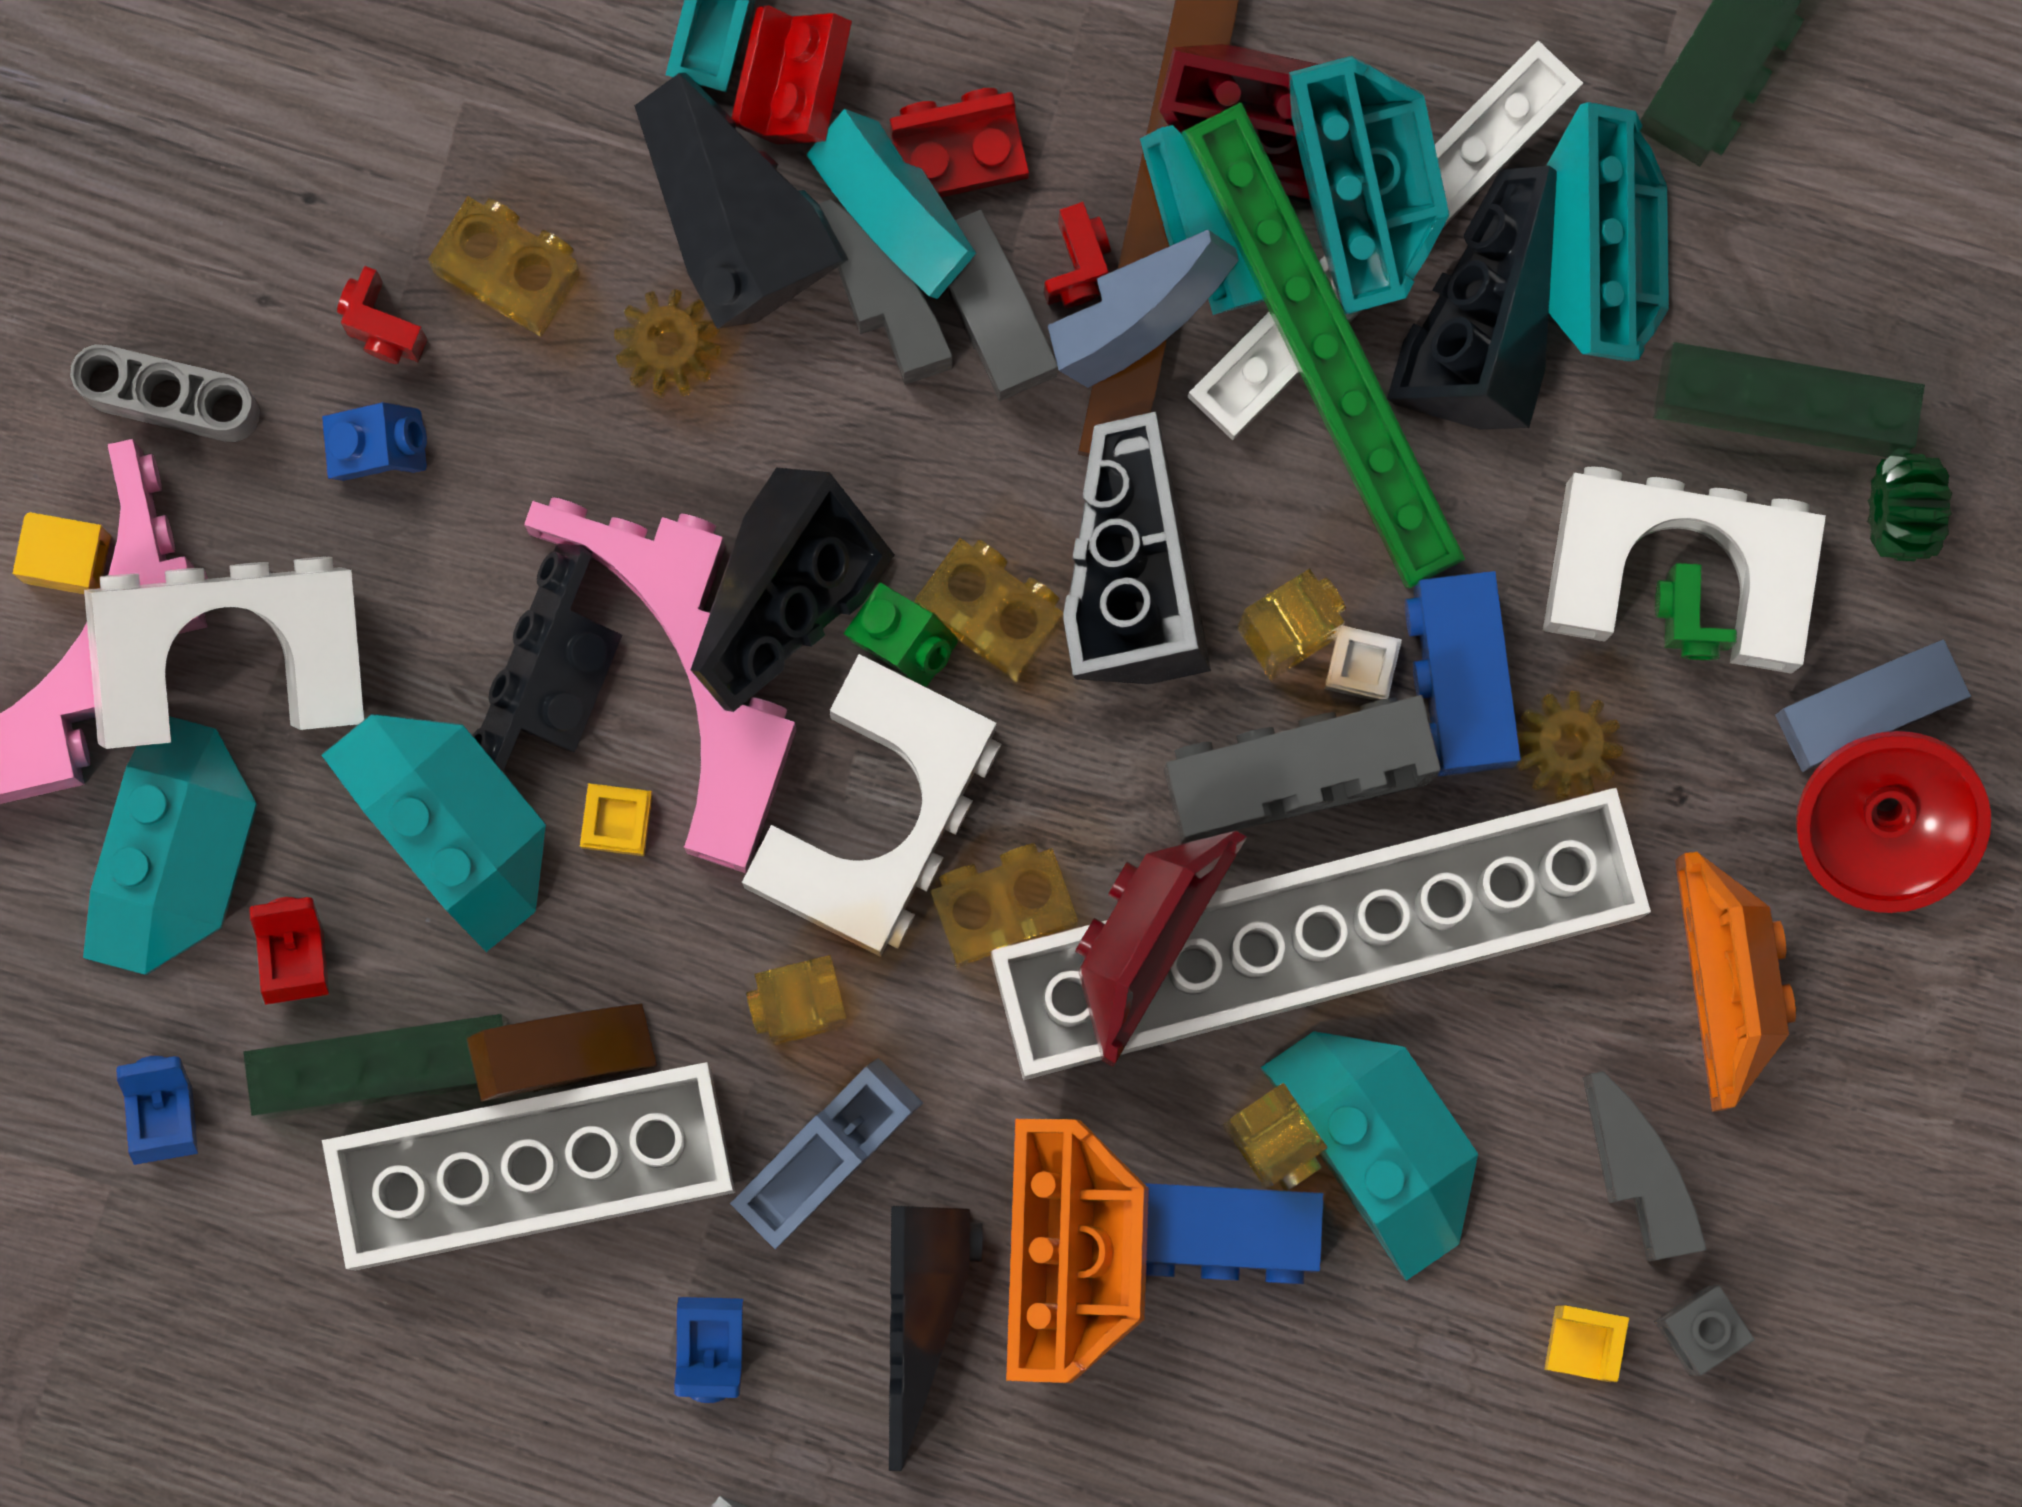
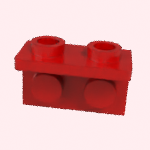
M769 5L758 6L755 11L731 117L736 122V127L776 145L825 142L852 21L836 13L791 16Z
M997 88L977 89L962 95L960 103L937 107L935 101L917 102L899 110L900 116L889 119L891 140L902 159L907 164L923 169L940 197L1029 178L1028 166L1015 114L1016 104L1013 92L998 94Z

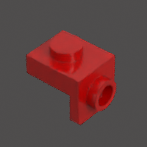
M1084 202L1059 210L1058 226L1074 271L1044 282L1043 294L1047 305L1062 301L1064 308H1071L1096 299L1100 295L1097 278L1109 273L1103 258V254L1111 252L1105 227L1100 216L1089 219Z
M364 266L358 280L350 278L347 281L339 299L337 313L343 315L341 324L348 336L366 342L363 350L373 357L392 364H399L401 357L418 363L427 342V337L422 327L373 308L383 281L377 270Z
M280 897L266 904L251 906L249 908L250 921L256 935L260 990L265 1005L329 995L324 930L313 898Z

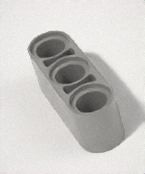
M97 344L86 347L79 352L71 365L70 377L74 388L92 408L104 413L224 442H237L246 439L255 431L259 422L260 409L255 397L240 379L229 374L109 345ZM105 365L118 367V380L110 390L94 392L90 389V378L95 370ZM165 380L179 382L181 385L180 395L172 405L156 407L151 404V393L156 385ZM226 395L241 397L243 400L242 410L234 420L218 422L212 418L214 404L221 397Z

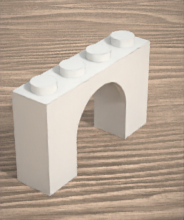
M1585 467L1584 474L1574 473L1565 488L1543 631L1605 642L1614 633L1624 565L1632 546L1645 536L1660 530L1687 529L1703 534L1716 542L1727 553L1738 575L1740 598L1735 630H1737V643L1732 647L1730 663L1791 674L1803 665L1826 515L1809 513V504L1791 499H1773L1771 506L1746 502L1747 494L1733 489L1711 488L1709 489V495L1685 492V484L1683 482L1668 478L1650 477L1647 478L1646 485L1621 481V472L1604 467Z
M332 557L295 559V571L269 573V563L258 562L230 565V577L205 579L204 568L165 571L166 583L140 585L139 574L101 576L100 588L84 590L98 744L105 749L171 743L165 680L166 659L170 646L179 631L193 618L209 610L223 607H238L254 612L267 622L277 635L285 659L291 726L305 730L361 723L364 720L351 570L342 567L333 568Z
M859 654L830 709V716L832 720L895 751L912 768L922 793L921 811L914 829L907 839L893 851L878 858L853 861L830 855L771 825L742 884L745 889L881 957L887 944L897 949L901 945L915 914L905 910L916 887L927 892L944 859V857L934 853L945 830L955 835L957 834L973 800L963 796L974 773L983 778L986 777L1002 744L992 739L996 731V722Z

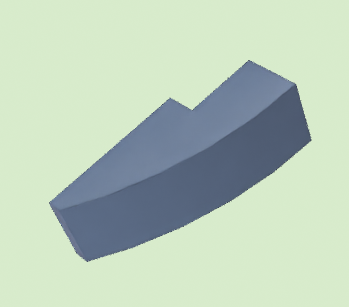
M1206 230L1097 278L1102 302L1048 325L1058 370L1089 388L1124 370L1154 350L1185 324L1217 290L1239 260L1236 248L1210 230Z
M1943 639L1787 706L1775 714L1801 771L1804 772L1820 765L1836 750L1858 738L1881 732L1897 731L1966 700L1971 695Z
M879 1058L875 1059L823 1111L817 1114L730 1204L774 1249L778 1248L923 1102Z

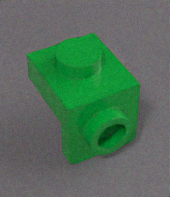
M1676 563L1667 572L1666 580H1658L1655 593L1656 618L1665 619L1664 648L1681 649V658L1688 660L1706 661L1720 659V651H1728L1737 643V630L1700 628L1701 564Z
M880 582L843 633L855 645L897 669L906 678L924 687H927L933 677L946 666L952 650L958 643V637L933 613Z

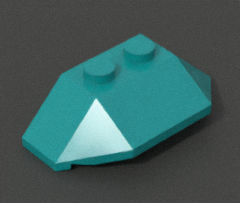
M1352 55L1289 72L1291 117L1317 233L1340 305L1345 315L1407 298L1415 282L1413 280L1430 254L1449 217L1447 200L1423 93Z
M1586 102L1579 105L1546 165L1551 166L1557 171L1549 314L1582 354L1632 362L1640 359L1645 351V344L1655 334L1669 310L1667 184L1652 148L1640 132L1642 124L1637 112Z
M371 714L321 755L366 816L443 908L485 952L489 951L536 912L546 823L463 724Z
M169 716L171 743L136 746L126 765L89 896L83 958L143 975L152 973L160 968L162 964L182 954L223 928L258 806L218 730Z
M1313 1031L1261 1067L1265 1076L1405 1281L1460 1244L1478 1152L1406 1047Z

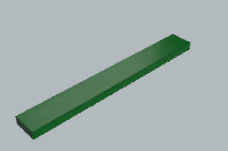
M1238 103L1181 132L1405 588H1411L1417 585L1419 580L1429 579L1464 561L1465 557L1242 103Z

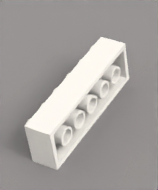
M707 1062L322 1140L345 1267L348 1270L354 1271L735 1193L712 1071Z

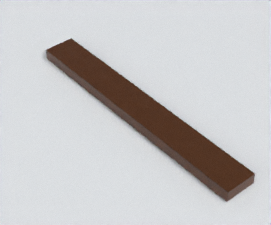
M1175 0L1146 135L1159 128L1168 126L1158 110V105L1173 47L1213 44L1230 45L1239 0ZM1142 153L1118 269L1169 247L1144 153ZM1167 339L1124 370L1092 385L1078 455L1089 457L1094 425L1152 412Z

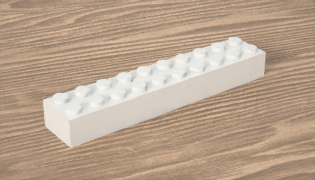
M1617 788L1215 892L1121 1055L1641 919L1649 914L1651 910ZM1089 925L991 951V960L1023 1080L1102 1060L1079 976V969L1085 957L1075 952Z

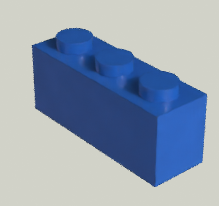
M1496 572L1419 580L1413 589L1414 598L1405 599V616L1409 636L1420 637L1422 660L1413 662L1414 685L1417 696L1422 695L1423 699L1428 698L1431 721L1429 725L1441 769L1438 777L1513 768L1521 759Z
M1144 1183L1149 1188L1146 1276L1175 1277V1265L1201 1266V1279L1239 1281L1240 1268L1266 1270L1265 1282L1304 1284V1272L1320 1271L1323 1193Z

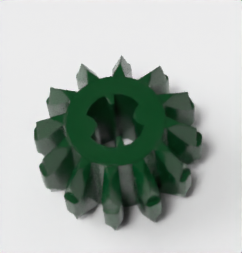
M1904 453L1903 456H1889L1887 459H1881L1876 467V475L1871 480V496L1867 500L1870 506L1867 522L1871 525L1870 540L1880 557H1890L1896 561L1915 562L1916 559H1930L1931 556H1938L1942 550L1943 541L1949 535L1948 521L1952 515L1950 510L1952 492L1948 487L1950 476L1939 458L1925 457L1924 454Z

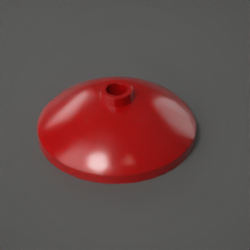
M1905 731L1871 734L1858 738L1832 753L1817 767L1809 778L1801 794L1796 815V834L1803 860L1815 880L1826 891L1842 902L1863 910L1883 913L1916 910L1943 899L1959 888L1970 877L1981 861L1987 848L1991 831L1989 799L1984 784L1972 764L1961 753L1945 742L1924 734ZM1893 798L1899 801L1898 805L1891 811H1880L1877 809L1878 804L1884 799Z

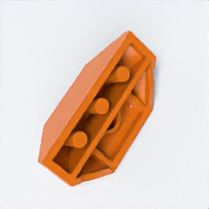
M1689 852L1676 858L1675 864L1712 1112L1733 1108L1738 1104L1788 1037V1023L1795 1022L1796 1006L1791 985H1782L1778 960L1786 958V939L1781 921L1772 922L1770 906L1700 853Z
M1015 1119L1006 1381L1073 1383L1145 1320L1149 1188L1081 1120Z

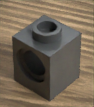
M1719 1285L1706 1286L1654 1321L1689 1376L1703 1375L1755 1341Z

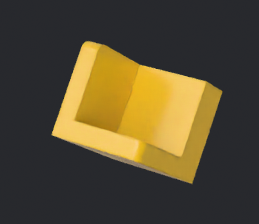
M29 512L24 516L12 574L25 584L84 594V590L100 588V577L104 574L111 535L99 524Z
M1566 1305L1555 1306L1544 1370L1605 1382H1617L1629 1318Z

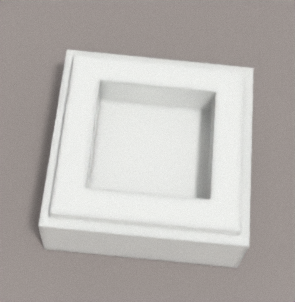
M1340 625L1324 689L1373 701L1387 699L1402 639Z

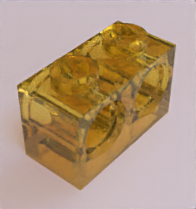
M467 196L428 258L433 273L542 337L580 276L577 261L570 257L574 249L548 231L542 230L539 236L536 237L517 225L520 217L514 211L494 199L488 198L483 205ZM478 233L492 234L498 239L495 250L489 256L478 259L464 253L465 245L470 237ZM543 265L552 271L549 283L536 291H529L518 285L519 276L528 266Z
M959 538L915 598V603L933 613L954 633L960 642L1011 679L1018 682L1061 624L1063 612L1055 607L1060 598L1048 587L1032 577H1029L1023 584L1005 571L1004 568L1008 564L1007 559L985 542L977 540L972 547ZM962 572L974 573L984 582L985 591L974 601H960L949 591L948 585L951 579ZM1013 609L1025 610L1034 617L1037 624L1036 630L1027 638L1013 639L1007 636L1001 629L1000 620L1003 615Z
M1309 568L1245 608L1237 630L1271 681L1334 642L1345 623L1340 613L1346 610V606L1332 582L1327 577L1318 581Z
M1031 843L999 855L1002 866L978 874L975 864L939 876L942 887L931 890V898L956 968L990 957L992 950L1049 936L1077 926L1078 918L1053 848L1038 852L1036 844ZM1035 875L1047 882L1050 887L1051 897L1045 905L1031 909L1022 906L1016 900L1013 888L1022 877ZM975 896L987 903L991 916L983 927L976 930H968L957 924L953 917V909L962 898Z
M831 955L754 974L758 989L746 992L752 1021L757 1034L769 1032L774 1046L848 1027Z
M1284 1083L1265 1094L1222 1125L1264 1189L1279 1182L1284 1191H1287L1322 1168L1315 1156L1328 1147Z

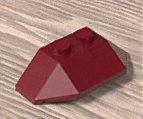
M1228 44L1173 47L1158 105V110L1168 126L1173 125L1181 133L1238 103H1242L1286 195L1310 200L1291 117L1289 72L1318 65V63Z
M1235 830L1147 853L1138 868L1126 862L1108 893L1109 897L1118 901L1106 924L1094 918L1075 950L1076 953L1085 957L1079 969V976L1100 1056L1106 1064L1112 1067L1116 1064L1247 838L1245 835Z

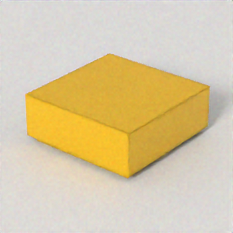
M588 783L580 841L581 849L645 856L653 796L652 791Z

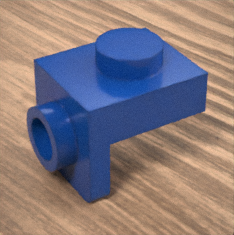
M382 402L322 416L328 479L346 481L390 470L411 473L426 470L425 448L427 434L422 422V413L419 409Z
M148 1056L138 1060L136 1063L118 1066L116 1068L117 1082L124 1095L128 1153L133 1164L137 1165L198 1154L193 1089L181 1058L177 1056L167 1058Z
M678 1297L677 1358L674 1394L678 1397H690L701 1403H715L725 1398L739 1397L743 1362V1299Z

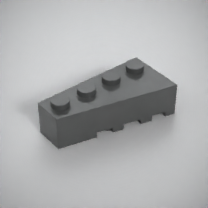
M1422 695L1400 701L1396 697L1374 701L1360 706L1361 711L1340 717H1336L1335 712L1311 716L1298 721V728L1279 733L1274 732V727L1248 731L1236 736L1238 744L1213 750L1212 742L1210 741L1176 749L1174 751L1176 760L1166 762L1164 774L1181 844L1428 785L1441 769Z

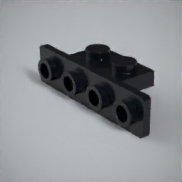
M557 544L554 551L549 553L543 560L537 574V584L539 586L530 610L520 617L513 632L514 649L506 668L501 670L492 682L488 696L491 705L481 728L472 734L502 772H504L520 730L560 749L571 752L576 751L623 636L570 610L592 557V551L582 546Z

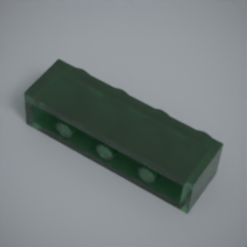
M1713 0L1640 120L1642 124L1640 132L1699 167L1710 150L1722 156L1741 125L1740 122L1731 118L1742 98L1753 104L1773 72L1763 66L1767 56L1774 46L1785 52L1802 25L1804 19L1794 13L1802 0Z
M1673 342L1662 357L1653 418L1888 458L1889 456H1903L1904 453H1909L1916 447L1925 384Z
M503 1014L243 1051L251 1116L263 1120L478 1088L467 1038L482 1030L509 1025L508 1019Z

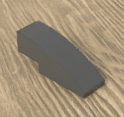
M831 199L819 203L848 258L846 262L837 268L860 334L881 327L885 328L904 385L951 370V352L936 317L917 285L882 251L847 211Z
M982 210L955 220L975 250L976 255L946 289L970 343L980 357L999 402L1056 378L1058 366L1017 277Z
M1604 1071L1582 1077L1608 1202L1612 1203L1634 1198L1646 1260L1654 1261L1707 1250L1691 1197L1679 1169L1658 1133L1631 1098Z

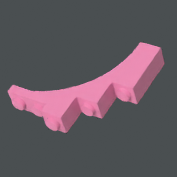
M133 439L108 444L121 504L118 537L108 575L139 574L140 585L166 583L165 571L194 568L185 556L166 560L165 554L175 552V544L167 516L157 517L152 493L162 491V486L154 455H143V450ZM202 613L193 618L178 634L207 628L205 614ZM87 623L71 648L53 670L23 698L0 713V804L85 785L81 768L90 766L89 750L82 729L73 730L71 723L96 718Z
M552 497L549 506L532 501L524 524L528 534L554 544L578 545L591 550L592 558L617 575L643 601L659 621L675 647L689 678L696 703L701 736V773L697 804L684 848L689 855L747 873L796 733L795 722L785 719L786 708L754 697L751 698L749 706L742 705L734 712L725 711L690 670L710 613L704 611L725 550L723 537L714 534L716 526L711 522L692 515L680 514L677 522L662 517L653 541L645 538L648 531L646 528L624 519L612 517L609 526L586 519L587 509L567 500Z

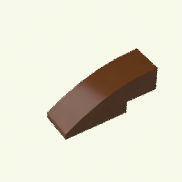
M642 1003L526 1021L482 1030L467 1038L481 1102L530 1091L535 1093L657 1066Z

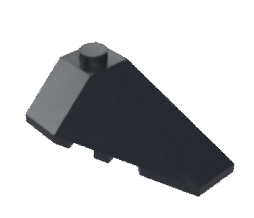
M678 73L634 105L687 273L717 329L759 322L848 260L820 205L805 190L798 191L776 170L779 164L765 151H757L736 130V122L687 73Z
M1551 166L1500 169L1464 233L1465 242L1468 244L1453 273L1448 275L1442 272L1432 291L1438 294L1439 297L1423 326L1421 327L1413 323L1403 341L1387 400L1394 405L1479 430L1530 428L1546 368L1557 171Z
M1151 412L1094 425L1083 491L1085 504L1079 539H1075L1072 558L1075 562L1070 595H1066L1063 612L1073 677L1076 680L1154 684L1209 672L1211 667L1201 611L1157 412Z
M776 467L744 515L690 669L725 711H736L784 670L787 658L802 646L812 647L825 636L823 628L840 614L850 615L865 602L895 555L830 472Z
M891 1206L889 1471H902L969 1276V1262H982L983 1223H970V1209Z

